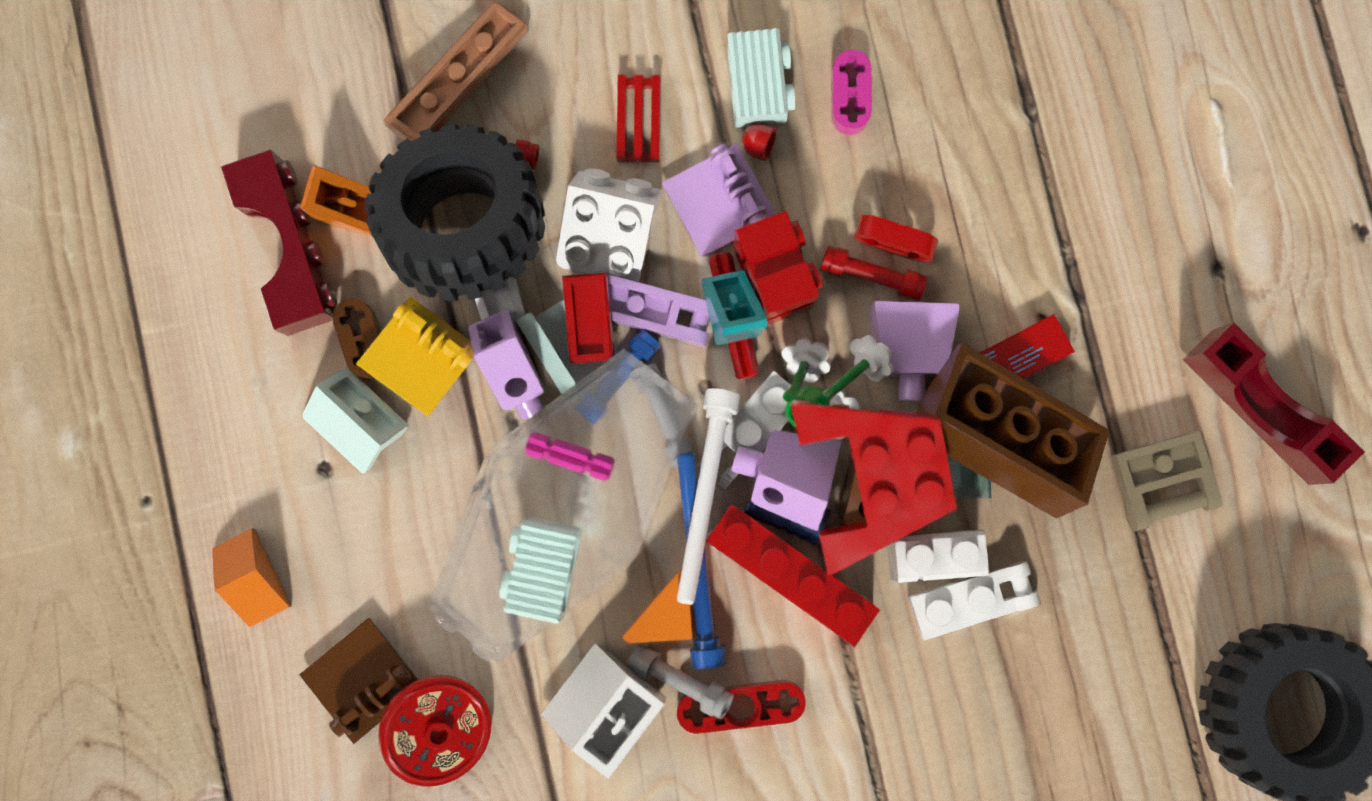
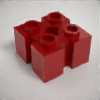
M783 211L735 229L733 251L740 269L745 271L765 313L767 324L771 325L812 309L814 301L819 296L818 289L822 287V280L815 263L807 264L803 259L801 247L806 246V240L799 222H791L787 211Z

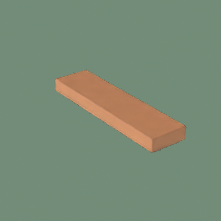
M494 0L383 119L385 126L403 140L409 138L410 141L421 137L419 132L432 128L433 132L438 131L528 33V24Z

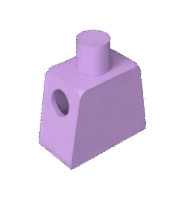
M875 301L869 308L872 337L876 340V343L885 344L892 353V359L889 362L893 365L894 371L885 377H899V402H920L925 393L926 378H935L951 356L959 314V304Z
M507 308L468 326L473 356L501 408L509 410L515 407L522 420L531 419L540 414L544 406L539 396L544 392L539 372L509 309Z
M775 430L770 432L764 453L738 446L731 471L757 479L751 497L754 505L818 531L828 502L842 441L831 439L800 446L796 433Z

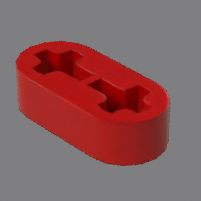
M861 215L854 233V239L862 244L923 263L932 262L938 245V239L927 232L873 215Z

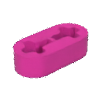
M852 49L839 54L832 67L831 119L838 131L843 134L854 135L865 129L871 117L872 68L870 60L864 53ZM848 63L854 64L856 71H862L857 74L854 87H848L847 73L840 72L845 70ZM848 98H854L855 111L862 112V114L858 115L856 122L853 123L848 122L847 115L840 113L845 111Z

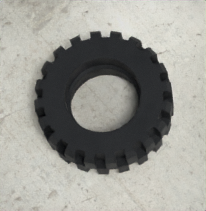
M457 124L443 125V130L433 132L432 128L419 132L421 137L413 141L407 138L397 145L398 152L394 155L388 153L379 166L382 171L381 173L375 172L368 186L371 193H368L365 198V211L368 215L367 225L389 267L407 287H416L419 294L430 298L435 297L436 293H439L444 301H458L459 295H467L469 300L483 297L482 292L492 288L494 292H497L506 287L505 280L511 276L517 279L526 270L525 260L530 262L534 260L540 249L537 241L544 238L545 232L543 202L529 162L525 161L523 152L515 144L507 143L506 137L499 133L490 131L486 135L483 127L467 125L466 129H459ZM462 193H478L494 199L490 209L483 218L467 229L449 234H436L421 229L423 221L432 208L448 197Z
M1280 623L1263 624L1261 630L1250 628L1239 633L1238 638L1241 643L1228 641L1219 650L1220 654L1224 657L1219 663L1215 661L1210 662L1205 673L1212 676L1209 686L1201 685L1199 698L1206 700V710H1200L1199 717L1200 724L1211 729V733L1205 736L1210 750L1220 754L1218 762L1228 772L1238 776L1241 782L1280 801H1346L1345 792L1358 796L1369 788L1366 780L1372 776V661L1366 660L1369 657L1368 651L1355 642L1346 641L1343 635L1332 631ZM1306 670L1316 679L1323 692L1326 707L1324 723L1317 737L1308 746L1297 752L1283 754L1274 746L1267 731L1265 718L1267 702L1272 691L1281 680L1296 671Z

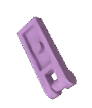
M608 274L612 323L639 330L643 329L646 332L680 340L691 345L706 347L709 337L706 328L710 318L706 300ZM680 310L692 313L689 327L677 324Z

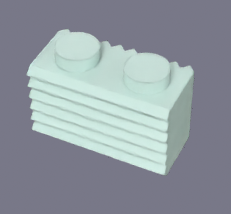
M777 28L772 30L765 29L763 31L756 30L754 32L749 30L747 32L729 33L727 37V54L735 128H746L756 123L765 125L786 124L788 110H795L793 84H785L784 69H789L791 66L789 43H781L780 30Z
M533 517L523 520L521 527H514L509 544V553L515 554L512 572H505L500 587V598L506 599L504 612L557 624L564 619L583 531L582 528Z

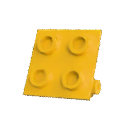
M409 296L406 302H402L397 308L393 318L356 365L429 417L474 356L469 339Z

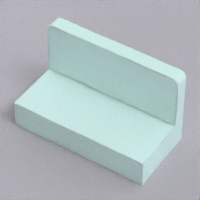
M564 301L557 303L536 317L530 312L516 321L565 399H569L609 373V369L604 361L570 364Z
M347 367L315 387L302 414L303 418L363 474L371 469L380 451L401 437L409 426Z

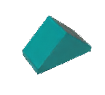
M744 270L702 279V287L716 346L758 337L768 327L765 313Z

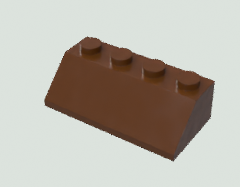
M964 343L959 344L922 396L916 413L939 416L947 456L1056 519L1088 505L1110 430Z

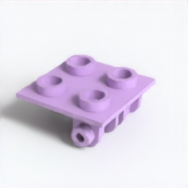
M737 143L729 148L726 144L717 146L711 151L712 156L662 182V186L701 258L735 241V229L776 214Z

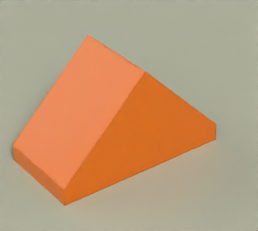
M312 166L300 208L319 223L371 235L366 222L368 215L365 211V198L368 193H371L368 186L319 166Z
M254 528L212 548L214 589L249 627L291 607Z
M682 567L623 634L622 638L627 643L692 639L691 607L689 604L679 603L676 600Z

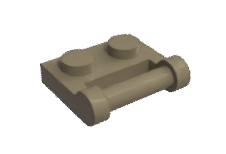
M1200 431L1110 455L1126 505V517L1130 527L1135 532L1149 528L1150 523L1199 508L1209 511L1222 505L1221 494ZM1192 479L1196 481L1197 489L1194 492L1145 505L1143 493Z

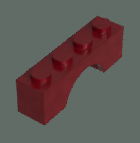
M270 149L221 166L233 206L248 217L264 218L272 221L281 236L283 246L281 263L272 279L261 288L273 329L289 336L333 321L334 311L332 307L337 305V298L330 282L323 280L319 266L324 265V259L315 240L310 241L306 226L311 225L310 216L300 208L302 200L297 201L293 186L298 185V181L291 163L288 160L283 161Z
M1234 322L1212 330L1183 361L1308 485L1334 484L1365 451L1335 421L1306 409L1286 394L1267 370L1265 364L1266 353Z

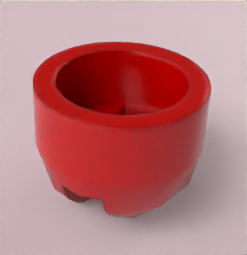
M757 123L747 127L742 135V144L746 153L756 159L766 161L774 147L777 129Z

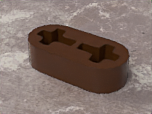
M345 299L334 309L333 324L349 370L356 376L367 380L375 379L356 365V363L364 354L361 344L365 343L368 349L381 333L376 314L369 305L360 299ZM355 309L360 314H365V318L359 320L361 335H357L354 327L345 324V320L351 317L350 310Z

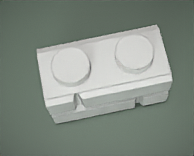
M984 530L912 534L887 546L890 577L892 581L898 583L918 581V579L925 581L989 575Z

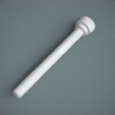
M711 388L706 389L703 409L707 410L705 417L709 419L676 599L679 603L692 605L695 602L726 424L731 422L732 416L738 413L740 395L728 390Z

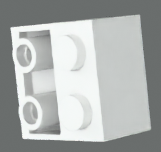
M595 643L542 712L541 716L574 753L609 779L664 706L666 696L643 678L636 675L634 671L598 643Z

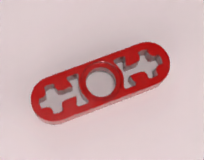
M790 680L725 686L726 691L734 696L745 694L753 700L754 709L750 716L744 719H737L727 711L723 717L725 721L716 722L715 716L711 717L708 714H704L701 723H694L692 716H685L684 710L691 708V701L694 699L684 694L678 702L677 719L684 730L693 734L792 723L802 716L806 700L800 687ZM784 689L788 691L790 697H797V703L790 705V712L782 713L780 706L777 705L766 706L769 716L760 717L761 702L757 692L766 691V701L780 698V691Z

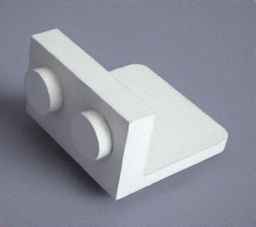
M579 170L568 185L556 256L557 264L561 268L581 273L608 272L609 275L638 282L642 273L652 219L658 209L662 190L652 188L651 183L641 179L631 178L622 181L610 178V174L603 170Z

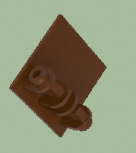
M370 618L366 619L299 674L332 716L333 720L329 723V727L338 737L346 734L353 744L380 723L386 707L403 688L418 680Z

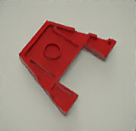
M805 400L791 401L800 446L846 436L849 437L866 521L819 531L828 575L843 570L957 509L941 422L938 415L878 409V411L850 408L849 405L840 404L829 406L812 404Z

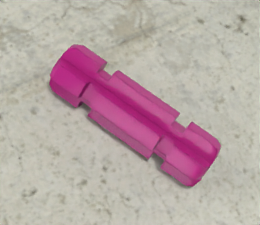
M532 432L526 444L525 453L528 456L540 460L548 458L549 463L582 474L587 471L590 472L589 476L603 481L610 478L614 469L615 459L601 453L594 455L591 454L592 450L559 439L552 441L550 436L538 432Z

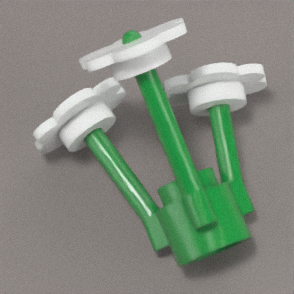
M866 335L862 339H854L850 343V351L855 356V366L827 390L817 386H808L800 390L803 381L815 382L820 377V373L826 374L829 372L831 367L830 362L827 360L829 349L821 342L811 343L806 337L799 338L796 344H787L782 350V357L788 362L786 366L788 373L795 375L790 388L783 394V399L788 402L785 408L788 421L796 427L791 407V401L805 400L812 404L832 406V404L849 405L850 408L861 409L859 401L854 397H846L842 390L861 373H865L875 382H879L885 376H889L894 371L893 365L889 362L892 359L890 349L883 343H876V340L870 335Z

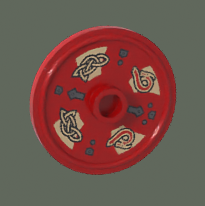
M435 675L419 679L403 688L390 701L382 715L378 730V743L382 757L388 768L398 778L407 783L432 787L452 782L471 770L484 754L491 735L492 722L490 710L479 691L463 679L448 675Z

